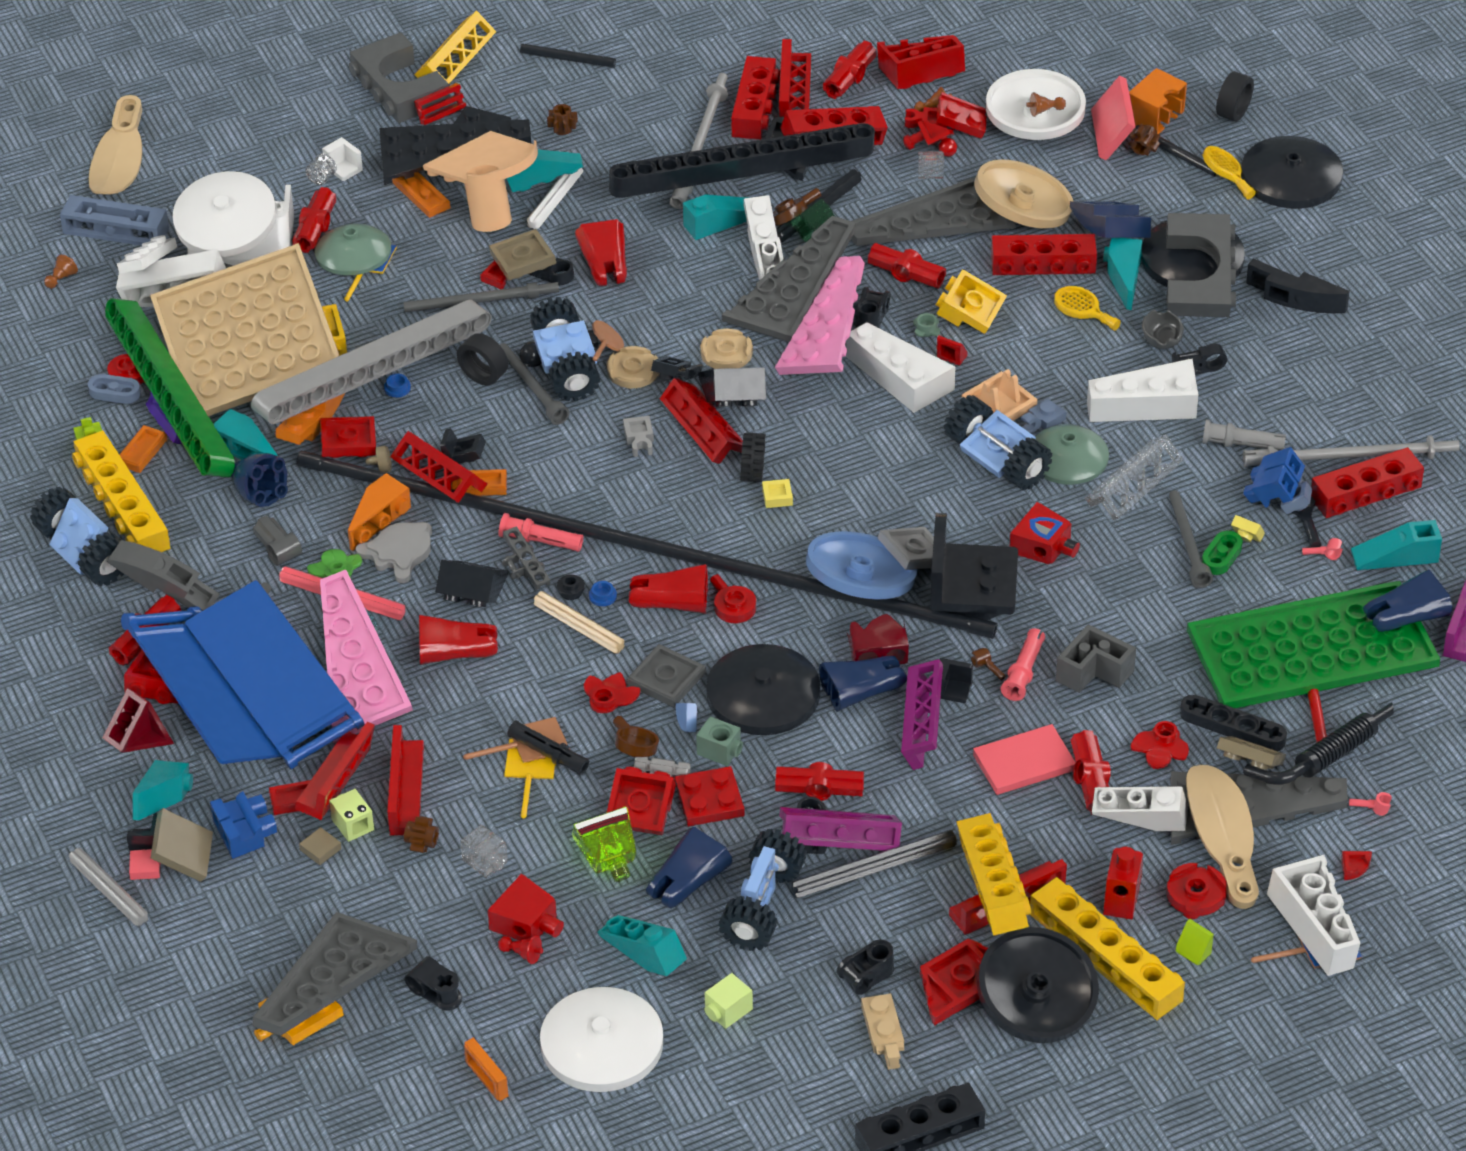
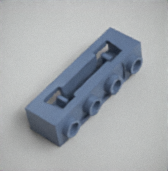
M70 195L60 213L63 234L142 246L143 243L151 241L150 239L153 237L166 236L169 230L167 209ZM84 222H86L88 228H92L93 226V230L83 229L80 227ZM132 229L138 230L137 235L139 236L142 235L143 231L148 232L149 239L134 237Z

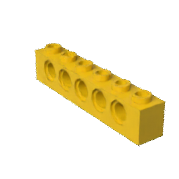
M102 430L73 441L75 452L72 453V458L75 466L82 468L86 483L93 485L96 499L103 501L107 516L114 518L115 527L120 535L124 534L125 541L143 545L159 552L171 549L168 529L105 432Z
M991 813L956 821L961 846L993 936L1029 927L1026 915L1032 914L1028 897L1025 896L1024 887L1019 879L1017 868L1014 866L1006 838L1003 837L1000 822L994 824Z
M1056 877L1031 895L1030 907L1032 914L1030 915L1046 929L1058 932L1079 945L1099 973L1153 1018L1159 1020L1183 1002L1185 982L1181 976L1163 965L1156 955L1146 951L1135 938L1129 937L1113 920L1107 919L1091 902H1087L1079 896L1070 885H1066Z

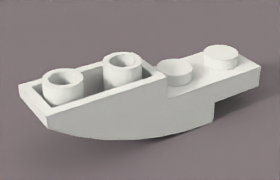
M769 195L744 199L748 224L747 232L759 280L784 259L780 238L777 236Z

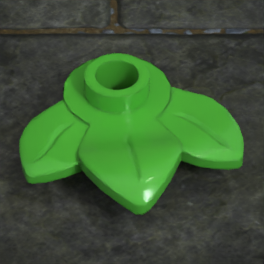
M329 549L322 554V561L309 564L307 571L311 575L328 577L347 570L351 579L353 570L361 566L362 557L359 554L346 556L345 552L341 549Z

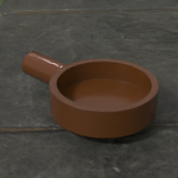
M815 188L801 198L795 200L789 198L779 203L773 212L775 226L784 224L803 213L808 208L807 205L822 196L819 189Z
M622 716L614 718L613 724L618 729L615 738V746L618 750L632 757H650L656 754L659 738L654 732L642 727L630 726Z

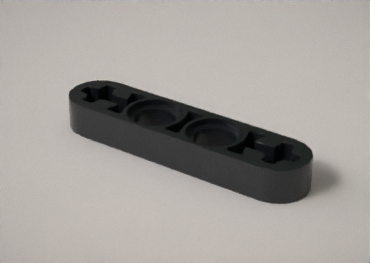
M1188 695L1181 701L1180 716L1188 723L1276 751L1282 750L1286 745L1287 731L1284 726L1198 695ZM1222 715L1227 720L1218 722L1213 719V716ZM1247 724L1252 726L1254 729L1251 731H1243L1239 727L1241 725Z

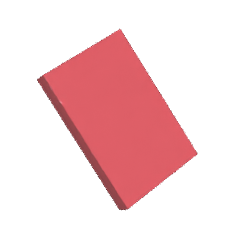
M1119 76L1091 108L1098 154L1104 160L1109 159L1135 128L1127 79Z
M1053 724L973 748V756L996 795L1073 772L1075 760Z

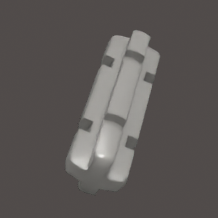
M636 757L634 761V767L645 773L649 771L653 774L655 771H662L668 773L670 777L691 773V764L679 761L678 764H675L673 760L653 757L651 760H648V757Z

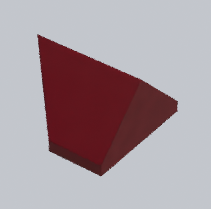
M127 688L102 738L124 753L174 744L151 703L134 690Z

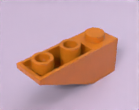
M386 473L366 488L348 528L350 550L354 551L357 545L367 542L372 536L385 529L392 521L405 514L411 508L410 490L407 486Z

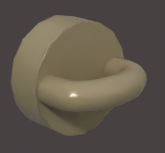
M386 445L376 447V456L367 458L365 463L370 466L378 465L379 470L382 472H391L392 462L389 448Z

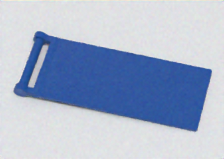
M257 580L185 621L187 628L272 742L290 770L298 766L299 761L354 728L358 730L365 725L360 714L346 699ZM346 715L349 717V719L294 752L289 751L292 747Z
M189 607L185 611L143 615L124 613L122 615L121 625L123 629L129 630L133 638L136 639L220 764L282 757L185 623L139 627L185 622L202 612L199 607Z

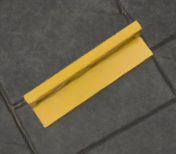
M476 10L454 30L414 75L419 78L437 71L436 68L438 66L446 67L447 78L445 80L449 84L496 31ZM477 24L487 33L485 36L477 35ZM463 39L471 40L472 50L464 49ZM451 53L459 54L460 64L452 62Z

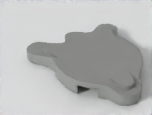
M426 522L390 525L382 530L373 540L357 545L356 554H359L362 559L373 560L378 571L394 568L395 580L398 583H407L411 578L412 569L422 563L431 552L430 537L432 535V527Z

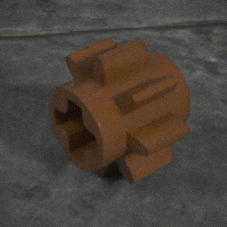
M558 104L553 107V110L548 111L547 127H553L554 133L567 135L572 129H576V123L578 122L577 112H571L570 106Z
M1140 124L1139 128H1134L1129 135L1131 140L1128 144L1139 155L1148 156L1150 151L1156 152L1160 145L1158 142L1160 134H1157V130L1150 125Z
M419 816L415 818V822L408 821L404 832V842L411 844L410 851L427 853L428 847L434 848L436 846L439 827L432 826V818Z

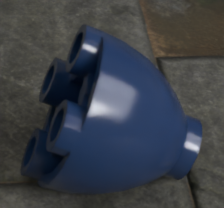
M257 453L235 463L231 477L234 480L237 491L247 502L259 507H266L275 503L278 499L284 498L288 492V473L283 458L269 453Z

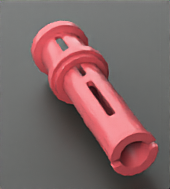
M504 513L501 518L499 537L504 538V531L517 526L526 542L532 540L580 552L584 536L581 534L534 524L532 519L521 520L510 517V514ZM514 533L509 534L510 537L516 538Z
M1032 628L1028 631L1016 663L1009 667L1008 678L1001 685V693L1009 700L1020 701L1026 695L1025 687L1033 678L1032 667L1045 640L1044 632L1040 634L1039 639L1037 638L1041 631L1040 629Z

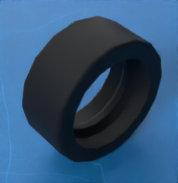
M1236 71L1231 72L1226 77L1216 103L1217 115L1235 122L1243 117L1250 104L1254 90V80L1252 77Z
M475 333L460 345L457 350V361L461 369L470 379L481 385L495 383L508 368V358L503 348L493 338L485 334ZM476 352H477L478 354H480V355L487 361V363L489 364V366H487L486 364H484V363L479 359V357L477 356Z

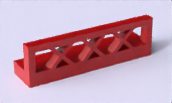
M782 39L779 117H784L786 110H792L797 106L801 109H809L811 53H792V39ZM792 62H806V63H804L803 65H801V66L798 67V66H796L795 64H793ZM799 75L804 79L797 82L793 78ZM799 91L803 95L796 98L792 94Z
M674 378L659 399L711 461L720 464L730 450L742 453L743 440L711 402L707 403L705 395L695 384Z
M407 431L390 456V458L458 503L470 486L482 493L488 483L410 431ZM411 445L412 456L402 459V455ZM428 457V466L419 469V460ZM444 468V477L435 480V471ZM462 479L455 492H451V482Z
M366 722L358 735L349 731L341 736L297 799L296 810L319 820L323 819L330 809L329 800L336 798L341 793L371 749L375 724Z
M393 725L387 811L390 836L404 835L408 821L415 822V818L421 814L424 740H403L402 725Z
M1063 859L1054 863L1050 861L1045 862L1019 875L1029 903L1033 893L1056 877L1066 884L1067 864ZM979 894L949 908V916L964 935L989 924Z

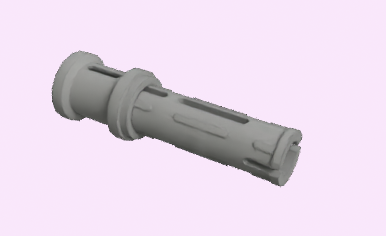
M1206 419L1202 443H1222L1225 447L1236 444L1264 449L1268 446H1274V449L1280 451L1284 449L1286 434L1236 428L1233 423H1228L1227 425L1216 424Z

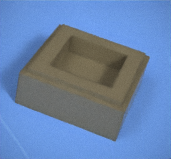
M321 827L299 843L300 851L319 865L342 849L341 842Z

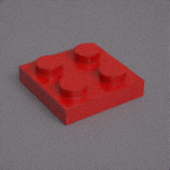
M374 416L321 418L322 457H367L376 455Z
M731 766L675 776L677 793L688 827L745 816V808Z

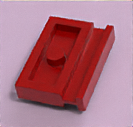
M941 92L938 98L936 122L982 139L986 132V108Z

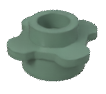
M931 313L920 314L913 320V325L916 326L915 335L918 337L939 335L940 328L937 326L939 319Z

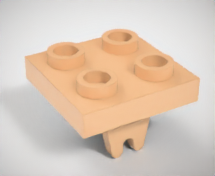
M1009 369L997 373L962 394V398H966L967 395L976 396L990 406L993 413L998 410L1012 421L1028 413L1030 408L1037 405V398L1018 384L1017 375L1011 377Z

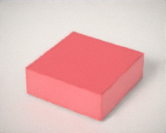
M152 849L130 851V880L160 878L161 863L150 858Z

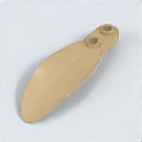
M126 95L117 101L112 119V127L102 137L95 150L89 171V188L95 194L119 193L128 188L139 173L142 161V141L138 127L142 115V104L137 96Z
M1209 765L1193 766L1187 773L1186 789L1190 811L1197 832L1208 853L1220 865V873L1226 880V894L1229 902L1240 909L1250 908L1257 900L1259 888L1250 861L1253 852L1254 833L1247 802L1239 787L1226 773ZM1232 862L1238 863L1241 866H1235ZM1240 888H1246L1248 892H1243Z

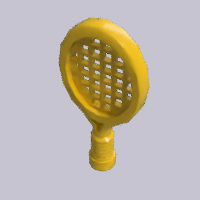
M1208 146L1204 149L1202 154L1204 162L1213 172L1234 182L1247 200L1255 196L1256 191L1245 180H1242V168L1235 157L1217 146Z
M1065 286L1058 289L1054 294V304L1058 310L1067 316L1078 319L1096 318L1109 326L1113 331H1116L1121 324V320L1118 318H1113L1100 311L1099 300L1087 289L1077 286Z

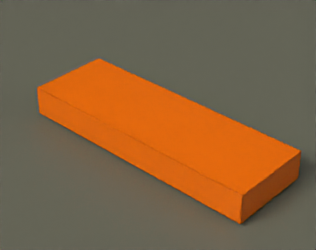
M415 172L414 177L405 179L404 176L392 179V183L429 218L451 208L450 201L419 172Z

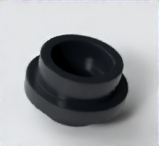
M577 575L563 576L557 582V590L566 600L578 599L585 589L584 580Z

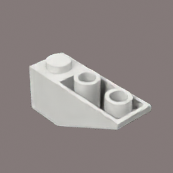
M1182 787L1095 788L1092 807L1093 815L1154 831H1185L1188 804Z

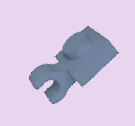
M1047 398L1030 408L1028 413L1021 417V420L1026 423L1022 428L1033 434L1040 427L1046 429L1058 425L1066 420V411Z
M1302 476L1293 500L1285 503L1281 501V508L1286 515L1293 511H1301L1310 504L1312 488L1307 481L1302 482Z

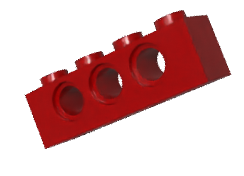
M746 57L731 117L732 137L761 140L763 130H768L769 115L767 114L772 113L773 100L771 99L776 97L775 83H779L780 69L776 68V58Z
M880 106L786 110L781 130L783 136L866 123L875 129L874 145H882L888 126Z
M1095 234L992 235V274H1096L1097 249Z
M1408 447L1313 477L1311 497L1315 499V505L1323 516L1328 518L1421 488L1424 467Z

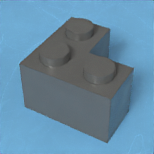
M1088 624L1057 657L1056 681L1078 693L1095 676L1120 688L1135 670L1136 647Z

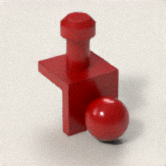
M927 121L918 122L921 131L911 136L907 134L903 137V143L909 150L915 148V144L926 140L928 145L940 142L939 152L945 157H951L957 151L956 142L948 138L954 135L953 130Z

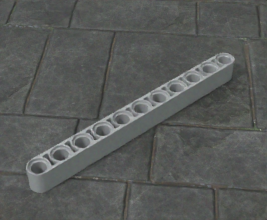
M466 300L259 391L252 399L251 408L270 424L279 423L463 341L475 333L483 332L491 323V314L473 300Z

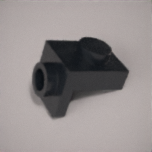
M449 428L444 432L440 448L443 454L461 464L480 459L486 441L482 434L457 439L453 430Z

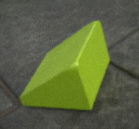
M1189 919L1184 926L1175 951L1195 965H1200L1212 953L1214 934Z

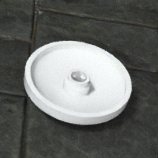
M1025 69L1006 74L991 85L986 96V112L990 121L1001 131L1022 139L1045 140L1060 137L1074 130L1082 122L1085 115L1086 98L1081 87L1069 77L1050 70ZM1032 92H1035L1050 100L1063 97L1066 100V107L1064 110H1056V108L1052 107L1050 110H1046L1033 117L1030 107H1026V103L1030 102V96Z
M218 172L198 179L181 193L173 209V223L179 239L190 250L199 253L218 249L221 257H229L254 248L268 236L276 221V204L271 190L260 179L242 172Z
M612 987L588 988L565 997L546 1015L540 1032L541 1052L549 1070L564 1083L586 1091H615L637 1083L656 1066L663 1050L662 1023L654 1008L634 993Z

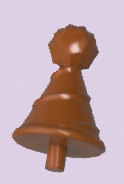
M939 87L926 102H916L914 109L923 112L924 107L937 108L939 104L938 98L941 92L946 93L945 90Z
M1032 92L1030 102L1026 103V107H1030L1031 115L1036 117L1052 107L1056 108V110H1064L1066 100L1063 97L1050 100Z
M63 254L58 255L55 268L53 269V276H46L44 285L50 289L55 288L58 284L57 280L76 274L78 268L74 260Z

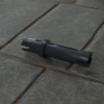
M518 720L513 721L508 729V737L552 759V763L557 766L561 764L580 776L585 773L589 766V759L570 750L567 744H559L523 725Z

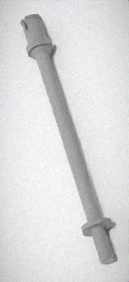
M720 73L716 83H712L707 87L706 92L709 102L691 151L702 150L718 103L725 101L728 97L727 88L725 87L728 76L725 73ZM694 186L674 189L670 198L671 206L676 209H682L683 202H686Z
M1428 435L1426 442L1306 449L1294 450L1300 460L1382 456L1408 447L1413 454L1427 453L1429 459H1434L1435 452L1459 451L1460 444L1459 440L1434 442L1433 436ZM1268 446L1267 449L1243 450V462H1245L1243 465L1244 467L1260 466L1264 456L1278 450L1274 449V446Z

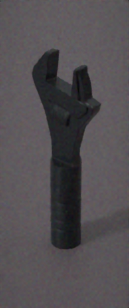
M1311 497L1310 504L1301 511L1291 512L1297 515L1303 522L1311 548L1322 546L1312 520V511L1315 506V499Z

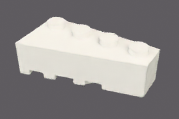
M218 249L161 259L143 270L119 274L116 289L121 299L137 301L140 307H154L151 294L226 269V266Z
M865 323L852 330L850 338L846 340V357L913 413L955 390V366L869 323Z
M1193 359L1088 381L1087 407L1089 422L1193 419L1197 415L1198 390Z
M1325 855L1274 868L1267 895L1329 976L1354 968L1360 940L1350 916L1344 911V901L1341 894L1338 895L1334 887L1335 880L1332 873H1329L1327 870Z

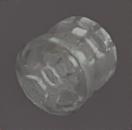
M318 154L313 162L306 167V176L312 183L320 186L324 185L329 180V177L337 171V165L327 154Z

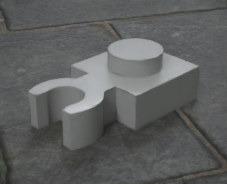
M650 416L623 419L627 445L632 444L633 456L638 457L639 449H646L648 455H652L654 435Z

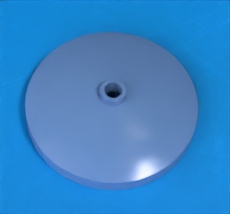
M842 531L820 535L809 544L806 555L807 568L817 580L836 591L860 598L889 599L904 595L913 587L917 574V569L905 570L879 541L878 537L864 533Z

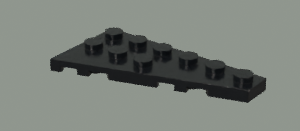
M529 119L379 128L384 185L392 183V179L404 176L405 179L414 177L415 172L424 170V164L489 131L531 143Z

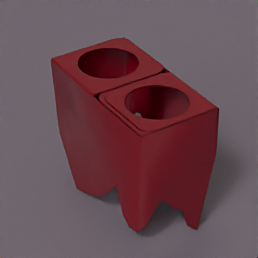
M883 614L871 620L865 629L857 622H851L850 635L847 633L853 661L895 656L900 664L908 663L909 643L904 621V626L902 627L890 615Z

